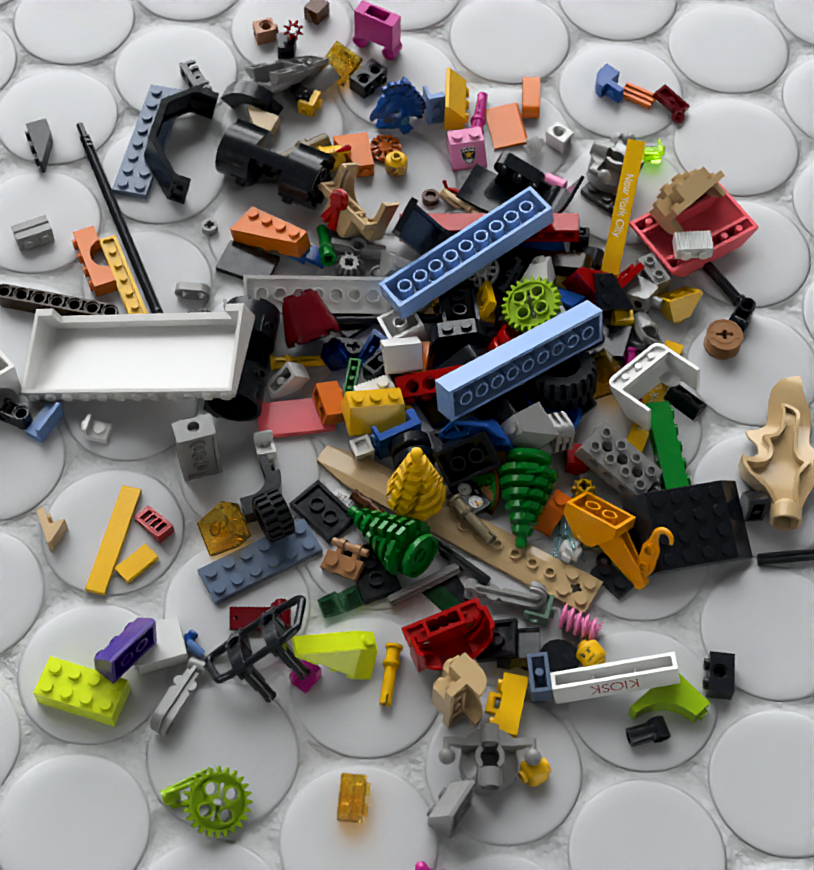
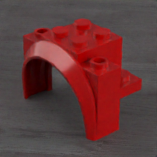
M476 597L404 626L401 630L409 646L410 656L419 673L426 669L442 671L443 665L448 659H453L457 655L461 656L463 653L474 659L490 643L494 642L495 623L487 606H481Z

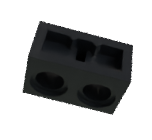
M373 58L370 59L349 77L350 89L365 99L373 94L380 85L385 84L387 81V68Z

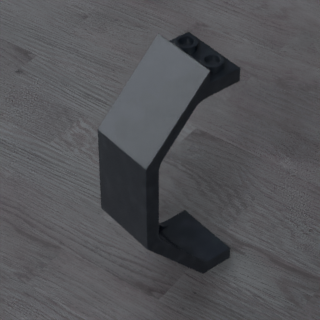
M204 83L161 99L144 153V158L166 198L181 204L185 203L191 179L174 172L158 141V136L163 123L187 113H194L212 119L219 93L203 88Z
M411 197L392 233L421 257L455 234L442 227L417 205L419 200ZM501 256L496 259L499 263L500 271L498 278L492 284L494 294L508 297L506 291H512L511 285L515 286L525 267L520 264L522 259L517 256L512 260ZM489 276V281H491L494 276Z

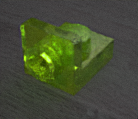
M657 139L656 146H645L642 158L644 163L661 162V157L665 155V145H662L661 139Z

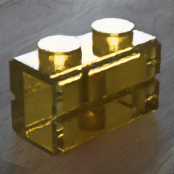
M341 773L337 806L338 821L363 823V816H368L369 803H365V796H370L371 783L367 782L366 775Z

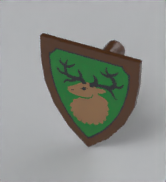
M497 468L472 478V481L490 500L491 506L486 512L493 516L500 498L501 486Z

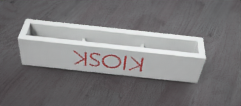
M675 652L550 673L556 704L680 683Z

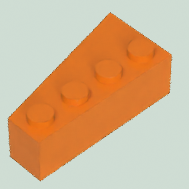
M253 206L230 228L233 241L247 244L253 248L256 246L262 247L265 251L269 252L276 250L279 254L300 258L311 247L307 231Z

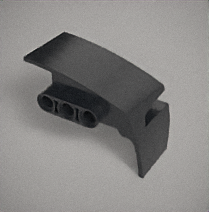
M503 151L494 164V169L498 175L476 163L456 197L485 213H489L531 186L548 203L553 213H562L572 201L585 177L581 176L573 185L566 189L558 185L551 186L544 181L545 174L511 152Z

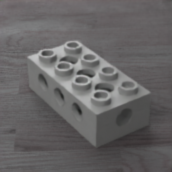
M201 414L191 419H182L171 423L178 459L185 482L222 473L217 435L211 414Z
M604 420L593 430L574 454L625 499L646 493L663 472Z

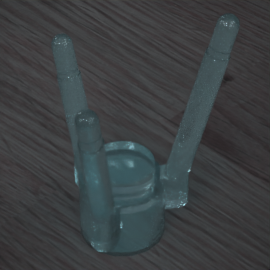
M566 519L561 520L558 523L559 529L555 530L553 557H557L560 537L564 540H570L572 550H576L575 538ZM582 552L580 557L585 562L584 553Z

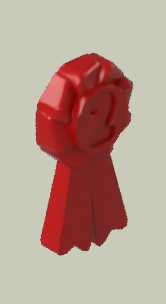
M343 189L332 191L329 197L331 206L320 216L323 218L324 223L329 222L327 228H331L332 231H336L340 211L345 210L349 204L348 194Z

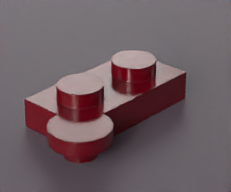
M665 84L654 93L653 97L672 113L671 119L673 122L681 124L685 119L683 113L689 109L690 105Z

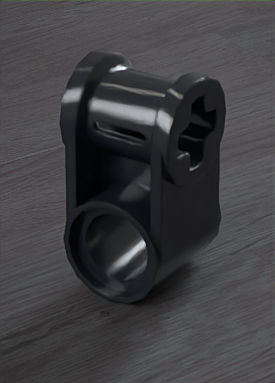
M580 243L571 246L570 252L584 253L592 257V269H601L604 257L602 249Z
M748 297L741 299L729 320L738 324L743 334L753 317L756 307L755 301Z
M5 398L0 408V420L19 429H27L33 422L28 407L10 398Z

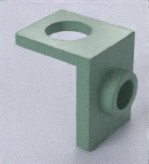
M550 595L545 615L525 610L523 621L546 627L548 619H553L556 607L553 606L555 595ZM529 616L536 617L538 620L532 619Z

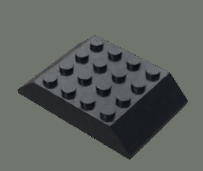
M719 480L643 493L621 500L622 509L636 517L633 528L628 530L638 555H640L642 545L651 537L656 528H667L673 535V545L669 544L667 535H660V554L654 571L647 576L753 558L736 481Z

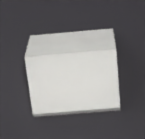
M417 336L380 340L385 375L423 371L422 343Z

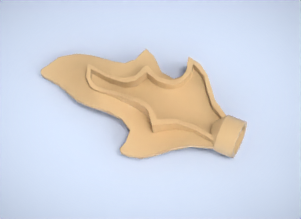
M800 376L780 379L772 388L768 401L767 423L765 427L759 430L745 431L747 438L757 447L758 454L754 457L742 454L738 464L739 473L744 481L754 490L763 491L770 498V525L779 530H794L802 525V507L807 496L814 488V449L810 445L809 438L811 413L803 392L802 378Z

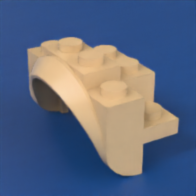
M704 166L699 170L695 168L691 172L686 171L682 175L678 173L671 179L673 183L669 185L667 182L659 189L661 193L657 196L658 200L652 204L654 208L649 213L667 233L674 235L675 232H682L684 229L676 220V217L704 193L712 197L721 198L727 194L718 184L725 176L724 173L720 170L716 174L713 172L710 174Z
M463 653L461 656L457 655L453 659H448L443 665L442 677L433 684L432 704L443 714V724L447 728L451 727L463 715L474 727L478 725L482 718L483 708L480 697L486 688L487 678L479 664L466 653Z

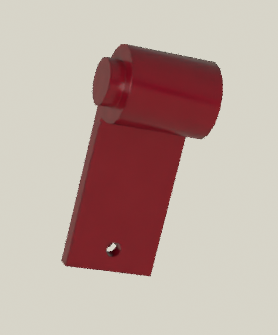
M283 598L276 599L271 603L270 607L230 606L229 630L238 631L240 627L244 628L262 616V613L272 608L273 605L277 607L287 600ZM291 608L281 613L286 630L291 628ZM259 627L254 631H261V628Z

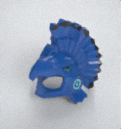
M403 76L400 82L396 80L393 83L391 81L388 82L387 86L381 87L383 94L380 96L377 106L369 118L371 122L377 119L375 125L377 129L399 128L402 134L405 135L413 130L409 123V117L415 116L421 119L423 118L422 114H425L426 102L423 96L420 95L415 86H412L408 78ZM391 117L394 121L392 124H387L383 119Z

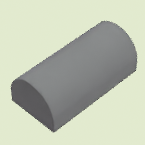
M329 64L308 80L304 86L312 94L314 90L321 91L322 93L341 77L333 66Z

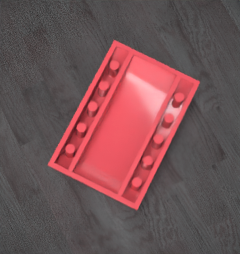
M719 182L718 184L727 194L721 198L712 197L704 193L676 217L684 232L710 230L714 247L712 257L704 260L699 258H691L685 261L675 259L672 244L674 235L667 233L650 213L629 222L631 228L672 275L685 277L704 267L706 263L713 262L740 248L759 228Z

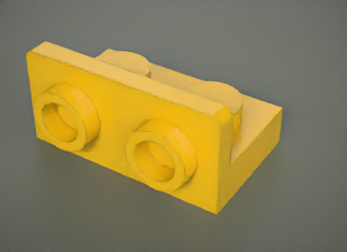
M484 280L476 293L479 315L483 321L495 323L497 302L492 283Z

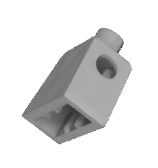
M636 275L622 288L633 306V311L647 312L652 306L661 309L664 305L665 300L658 297L659 287L639 275Z

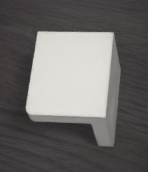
M367 434L349 440L350 451L354 453L356 460L366 456L375 460V451Z

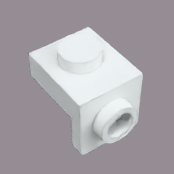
M272 430L254 432L253 437L258 461H260L259 457L267 455L268 460L277 458Z

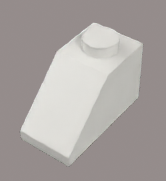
M287 361L267 382L266 389L271 399L276 400L299 391L311 378L303 364Z

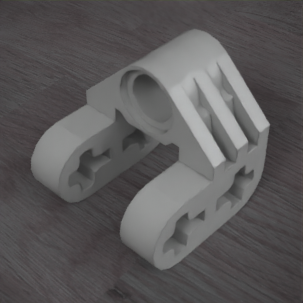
M564 411L547 414L558 431L559 436L553 439L551 444L545 445L540 450L551 454L572 449L575 428Z

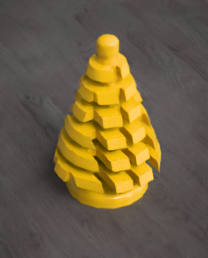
M412 448L411 452L390 476L385 498L390 494L391 498L388 500L387 505L392 511L395 510L397 515L424 521L437 514L443 508L442 503L445 502L447 487L444 486L443 478L436 471L427 456L423 455L421 448Z

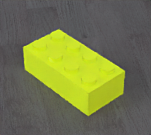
M50 656L33 694L37 703L115 727L131 689L126 679L119 678L113 684L94 669Z

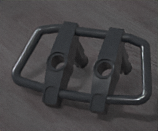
M296 595L277 607L273 605L272 608L264 611L262 616L244 628L240 627L235 633H231L228 640L213 650L204 661L206 662L205 668L214 682L221 684L238 676L241 680L245 679L267 703L271 702L269 697L274 700L277 693L273 691L265 682V678L253 666V664L270 653L275 657L279 656L300 680L305 679L303 674L307 678L311 671L299 658L295 657L294 650L287 643L301 629L306 598L303 595ZM297 605L293 626L286 631L281 613ZM260 627L266 646L252 655L253 651L251 650L248 634ZM227 651L232 669L220 675L213 665V661Z

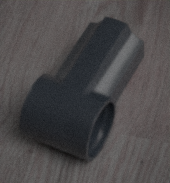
M655 716L647 720L646 723L629 727L625 730L627 741L631 747L651 741L659 743L671 737L663 716Z

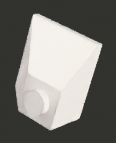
M541 255L535 257L520 279V283H523L524 277L527 281H530L531 276L535 280L540 276L542 280L547 278L549 283L553 282L556 275L551 256L544 257Z

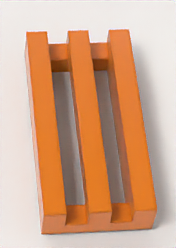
M626 82V85L623 87L624 99L646 109H650L656 100L653 97V92L630 82Z

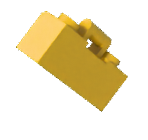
M504 672L503 679H498L496 689L500 693L489 692L485 713L495 715V717H490L489 723L498 724L499 729L516 738L529 677ZM496 700L501 701L499 709L494 708Z

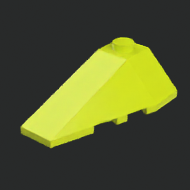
M345 631L292 637L295 657L315 665L327 666L330 671L342 672L351 679H371L378 652L374 632Z

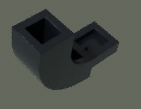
M249 81L231 83L220 98L232 109L239 105L247 104L277 116L280 115L283 106L272 98L274 95L272 91L262 85Z
M267 455L259 457L260 467L265 479L263 487L255 494L240 498L246 524L257 521L252 508V497L272 488H276L282 494L280 469L275 470L273 462H269Z

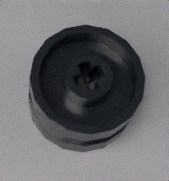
M419 430L404 432L389 442L388 448L393 459L395 471L414 447L421 448L423 455L425 454L434 466L436 461L432 455L433 449L431 448L429 435L426 432Z

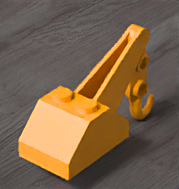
M588 491L566 502L563 513L574 538L586 546L593 547L598 545L628 580L634 584L636 589L640 590L649 584L647 575L654 571L660 554L659 537L661 534L667 535L669 544L673 545L674 538L671 531L664 527L656 528L651 537L642 545L640 555H638L628 532L634 526L635 516Z

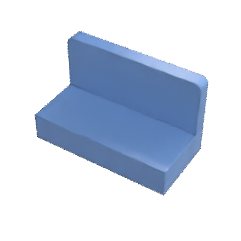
M423 86V98L426 102L425 114L423 115L427 124L444 122L446 97L444 92L430 94L427 86Z
M56 402L54 406L47 403L26 429V435L43 443L64 415L61 403Z

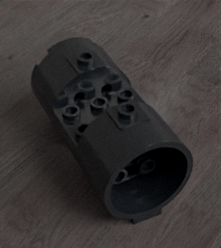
M238 118L236 123H233L226 130L219 143L215 159L216 170L221 174L234 178L235 183L241 186L255 184L262 174L270 178L276 176L279 178L278 195L282 198V202L288 205L292 203L299 204L315 210L317 208L316 204H321L325 199L323 193L318 189L320 183L331 182L333 178L330 173L334 169L336 161L333 155L300 143L299 147L295 148L288 157L271 151L274 135L269 130Z
M237 296L227 302V304L244 303L255 315V320L236 396L231 398V400L213 398V400L204 401L203 410L215 418L221 417L239 422L251 421L259 417L262 411L268 382L266 368L269 355L275 348L281 313L268 300L260 298V300L249 299V296Z

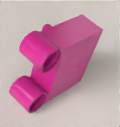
M362 0L354 10V44L359 48H364L371 41L384 47L382 55L386 59L394 60L403 47L401 43V16Z

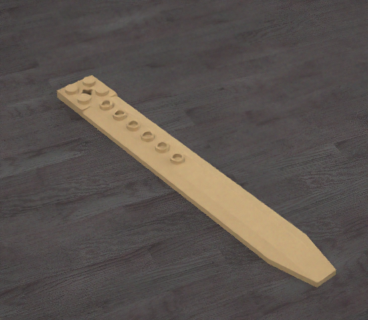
M329 445L324 448L317 458V462L344 487L353 492L355 489H358L367 498H372L377 505L396 514V511H392L387 505L388 500L391 498L390 494L385 498L388 480L395 471L367 456L356 460L354 453ZM447 499L442 503L443 508L437 514L423 521L427 523V526H430V533L528 587L531 581L543 584L548 590L549 598L551 594L555 595L554 601L563 606L568 604L569 609L575 607L576 613L583 611L582 616L585 615L603 585V581L569 563L566 564L527 543V547L524 549L516 548V536L477 516L497 536V539L487 546L465 520H460L458 514L447 506L449 501ZM572 586H578L581 592L576 591V593H573Z

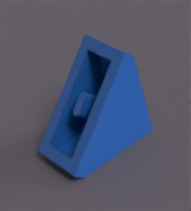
M376 329L372 330L357 356V359H361L362 365L365 361L371 359L373 354L381 350L380 340L388 339Z

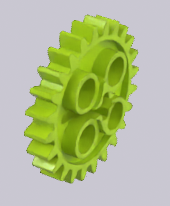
M531 276L530 281H527L524 277L523 283L517 281L518 286L511 285L512 291H506L508 297L503 298L505 304L501 305L505 321L511 328L514 327L516 332L521 329L524 334L527 330L529 331L556 317V313L561 312L559 306L563 304L560 300L562 297L553 282L549 283L547 278L542 280L540 276L535 280ZM529 291H530V297H531V299H532V301H533V302H532V305H533L534 311H535V313H536V318H535V319H534V314H533V312H532V310H531V307H532V306H531V303H530V300H529L528 294H527Z
M216 766L215 772L212 767H208L207 774L200 770V778L192 776L195 783H187L190 791H183V794L188 796V799L182 800V803L188 806L182 810L185 813H189L185 818L186 821L193 820L190 827L196 828L199 826L197 832L201 834L205 830V836L210 837L212 832L215 838L219 837L220 832L224 837H227V830L236 833L234 826L242 828L240 820H248L244 814L245 812L252 811L247 808V804L253 803L252 800L247 799V796L251 795L252 792L245 791L249 783H241L244 777L240 775L236 778V770L229 774V767H225L222 771L221 766ZM213 782L215 789L211 794H208L206 786ZM230 788H233L235 795L232 799L228 800L226 793ZM214 799L221 800V804L216 805L213 803ZM203 804H207L208 812L202 816L199 812L200 807ZM227 809L229 816L225 821H222L220 814L223 810Z

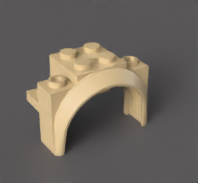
M355 162L341 163L334 180L331 182H321L318 187L328 201L324 211L331 206L329 197L332 191L343 189L348 194L349 204L345 210L340 211L336 228L338 235L343 238L363 235L368 241L382 240L399 206V202H382L373 219L368 218L366 212L358 205L355 196L354 185L359 165Z

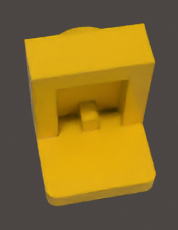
M314 90L309 102L301 99L298 100V113L314 118L318 109H321L323 105L321 91Z

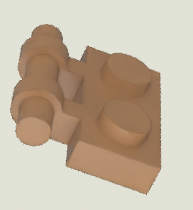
M334 537L331 544L337 546L336 551L328 549L320 567L325 571L357 582L365 566L364 562L359 560L361 556L367 558L370 550L365 549L363 545L349 543L347 539ZM346 550L353 552L351 557L344 555Z

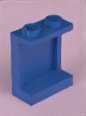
M413 408L406 410V419L403 424L383 433H380L375 425L371 427V443L375 455L377 454L380 460L391 456L388 444L394 437L408 431H421L422 422Z

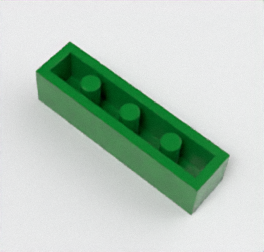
M349 359L343 387V397L345 392L354 391V386L358 384L361 359Z

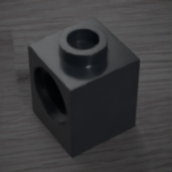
M279 32L278 59L295 57V37L288 40L289 34L284 35L283 32Z

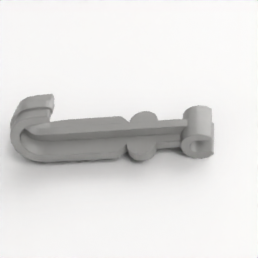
M469 578L466 581L463 596L466 599H474L477 596L486 598L491 603L499 601L501 604L519 608L540 610L548 601V590L543 584L531 581L529 586L530 592L538 594L537 596L505 588L500 589L496 585H490L489 587L479 585L477 580Z
M191 657L186 665L184 675L174 677V686L169 688L151 717L150 728L156 731V733L168 734L173 726L172 721L188 700L189 693L196 691L197 683L195 680L198 676L202 677L204 675L206 662Z

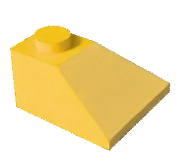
M683 286L659 294L658 297L665 300L663 307L660 309L663 316L674 324L683 322L685 318L691 316L703 292L699 289Z

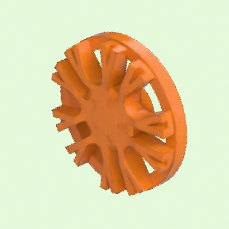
M380 134L371 140L372 157L377 161L385 162L384 156H387L392 151L401 152V144L396 136L392 137L389 134L381 136Z

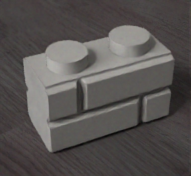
M46 215L11 226L20 251L24 249L30 250L36 245L47 244L54 240V235Z

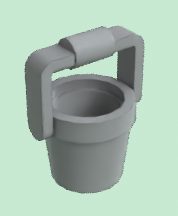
M644 311L635 313L633 315L634 323L632 328L636 339L648 345L654 343L663 344L658 335V327Z

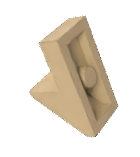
M44 507L36 509L50 552L54 551L68 528L66 521L61 519L53 522L51 514H46Z

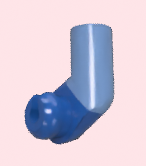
M190 629L184 635L185 646L187 650L200 659L206 651L196 644L195 639L198 637V633Z

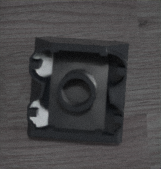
M518 628L517 659L497 661V668L510 670L513 667L520 666L523 670L528 671L526 654L540 652V628Z

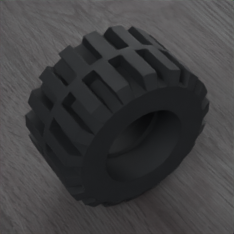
M276 488L252 497V508L264 535L271 543L295 533V523L284 497Z

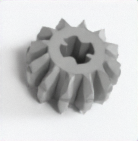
M345 252L344 256L339 255L336 260L334 273L337 276L360 277L364 273V262L361 260L360 255L355 256L354 252L348 255Z

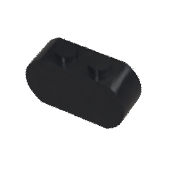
M477 318L436 323L429 331L431 350L434 354L441 357L454 355L470 344L485 346L487 344L484 323Z

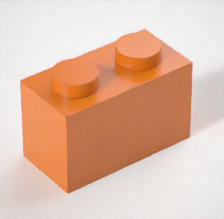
M337 380L316 383L312 397L322 425L343 423L345 420L340 405L343 399V390L339 387Z

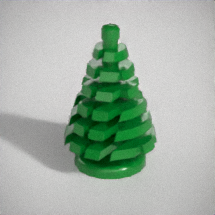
M515 448L506 452L507 463L497 469L500 488L503 490L502 496L505 502H508V504H505V508L510 513L508 515L510 524L514 525L511 526L512 534L517 536L515 547L518 549L527 547L526 539L531 537L534 529L531 527L537 526L539 521L538 515L543 513V506L549 500L548 495L551 494L554 483L559 477L558 472L549 467L552 464V456L545 451L534 448Z
M356 506L349 508L348 516L354 519L355 526L360 530L362 536L366 538L367 543L372 545L374 553L379 557V560L390 574L398 576L399 572L401 575L405 574L410 578H416L429 568L436 556L439 543L437 538L430 534V526H427V523L411 517L405 518L403 515L397 516L395 514L390 515L387 512L382 513L379 510L372 511L371 509L363 508L360 511Z

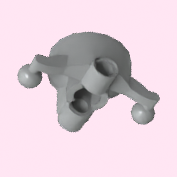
M615 131L610 141H594L589 153L591 159L586 175L588 181L597 189L610 194H617L625 152L615 149V146L619 139L622 140L625 146H627L628 139L636 140L635 135L632 133L623 134ZM642 160V162H641L640 171H641V169H642V167H643V164H644V161H643V160Z
M483 723L480 725V729L475 730L466 738L456 736L443 737V749L438 755L439 760L443 764L448 765L455 760V752L451 747L460 748L459 772L461 779L474 780V792L485 796L499 795L511 787L516 779L519 765L516 754L517 749L529 747L524 758L531 766L539 764L542 758L541 753L536 749V738H513L505 731L499 729V725L496 723ZM493 754L499 760L496 766H484L481 755Z

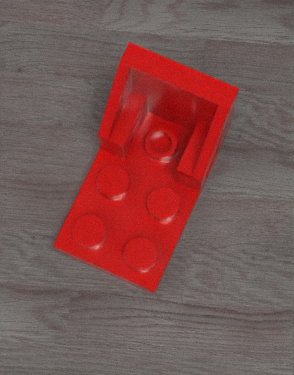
M641 262L635 266L631 264L617 276L616 280L621 288L627 285L645 267ZM580 267L566 278L562 284L567 290L585 296V301L588 300L597 306L593 275L595 273L607 272Z

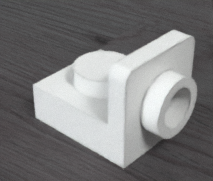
M87 414L86 419L81 423L84 439L107 444L112 424L93 420L92 415Z

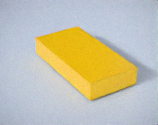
M145 543L114 569L129 584L154 564L159 557Z

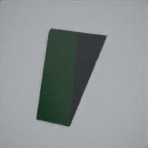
M457 575L422 592L441 611L471 600L463 596L465 587Z

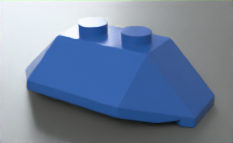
M458 418L453 422L450 421L438 434L440 441L446 443L459 437L486 430L496 451L508 452L515 449L501 426L494 419Z

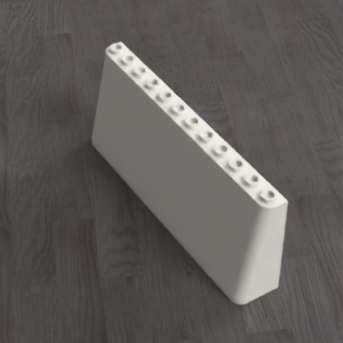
M244 303L226 304L225 312L61 316L53 308L36 309L21 394L33 402H38L39 400L55 402L56 399L68 402L73 401V399L90 401V399H97L99 401H107V399L124 401L125 399L141 401L142 399L153 401L168 399L176 401L178 398L191 401L195 400V398L231 400L237 393L255 315Z

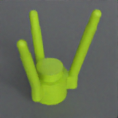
M196 772L176 784L160 790L165 807L171 805L172 809L188 807L187 804L178 802L181 799L180 791L188 788L187 783L194 784L192 776L199 777L200 773Z

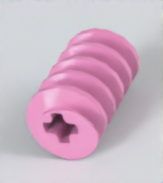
M566 604L559 617L558 628L562 629L566 625V632L569 633L574 629V636L581 632V639L584 640L588 636V641L595 640L604 621L597 625L596 617L592 621H590V614L582 618L583 611L576 615L575 607L568 611V604Z

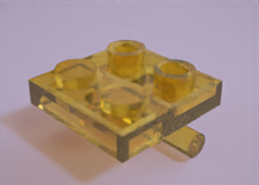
M337 40L325 56L329 60L327 65L331 64L341 78L336 82L342 87L345 86L349 77L362 67L360 64L363 59Z

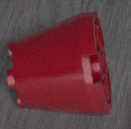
M309 288L301 291L300 296L289 295L283 298L284 302L281 305L287 349L296 347L295 343L297 345H304L327 337L331 334L330 331L335 333L341 331L338 322L317 291Z

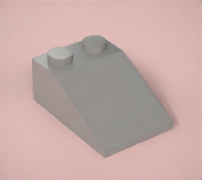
M470 779L451 782L448 788L444 787L438 796L439 802L436 806L433 804L427 813L428 825L450 838L472 804L475 781Z

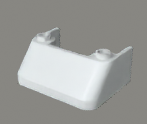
M654 343L614 374L609 380V388L624 415L649 431L651 429V409L638 400L660 382L666 386L674 387L683 381L697 391L700 383V368L664 344Z

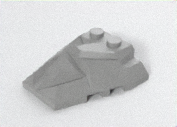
M306 55L290 58L291 62L276 60L272 64L259 63L247 66L245 69L250 79H254V83L264 86L275 95L282 93L281 91L288 89L289 86L303 81L309 75L321 71L329 63V60L326 57Z

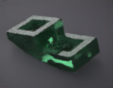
M356 585L340 593L334 591L317 600L325 618L343 614L365 604Z

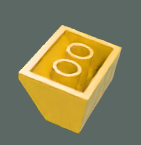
M446 68L444 130L465 129V123L468 124L469 113H465V110H469V100H466V97H469V87H466V79L451 68Z
M400 388L347 391L340 404L349 437L363 436L365 434L371 435V427L374 425L380 433H383L405 423V403Z

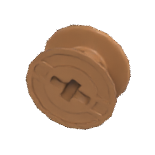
M715 320L707 328L703 343L705 351L716 359L727 360L733 358L739 352L740 344L743 341L742 329L731 320Z

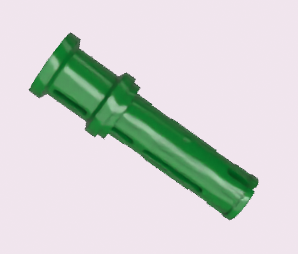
M321 224L316 228L320 244L318 249L321 255L320 261L325 266H332L337 260L334 253L335 249L330 243L327 226Z

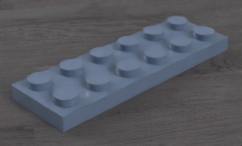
M303 518L294 522L295 533L271 543L265 536L197 569L215 605L322 553V547L306 520Z

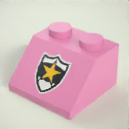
M481 127L447 131L446 147L453 172L473 169L476 163L482 167H487L485 142Z

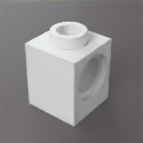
M557 122L553 127L550 126L545 134L546 144L563 153L572 144L574 132Z

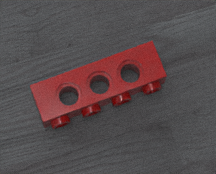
M464 364L395 377V388L401 389L406 405L414 404L417 400L431 401L432 398L437 397L436 384L432 389L435 380Z

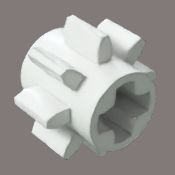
M534 135L525 140L527 144L523 145L526 153L536 156L544 152L542 147L546 146L543 138H538L537 135Z
M574 538L570 539V541L565 539L559 549V553L562 554L561 560L567 563L572 562V560L577 562L583 552V548L580 547L581 542Z

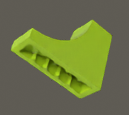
M679 673V684L651 688L630 707L628 715L635 720L647 712L664 710L677 713L694 723L697 719L701 721L709 713L707 709L710 702Z

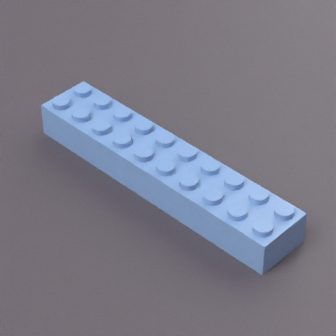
M529 186L380 282L379 285L383 297L404 320L553 223L552 208Z
M586 300L436 379L438 411L453 422L602 341V310Z

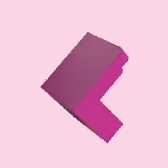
M301 660L311 671L310 675L306 678L303 674L305 679L300 680L292 671L289 674L290 683L302 692L308 693L321 678L322 671L318 665Z

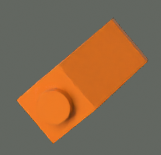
M556 489L544 507L543 513L539 515L537 526L533 528L549 538L564 515L566 502L572 498Z

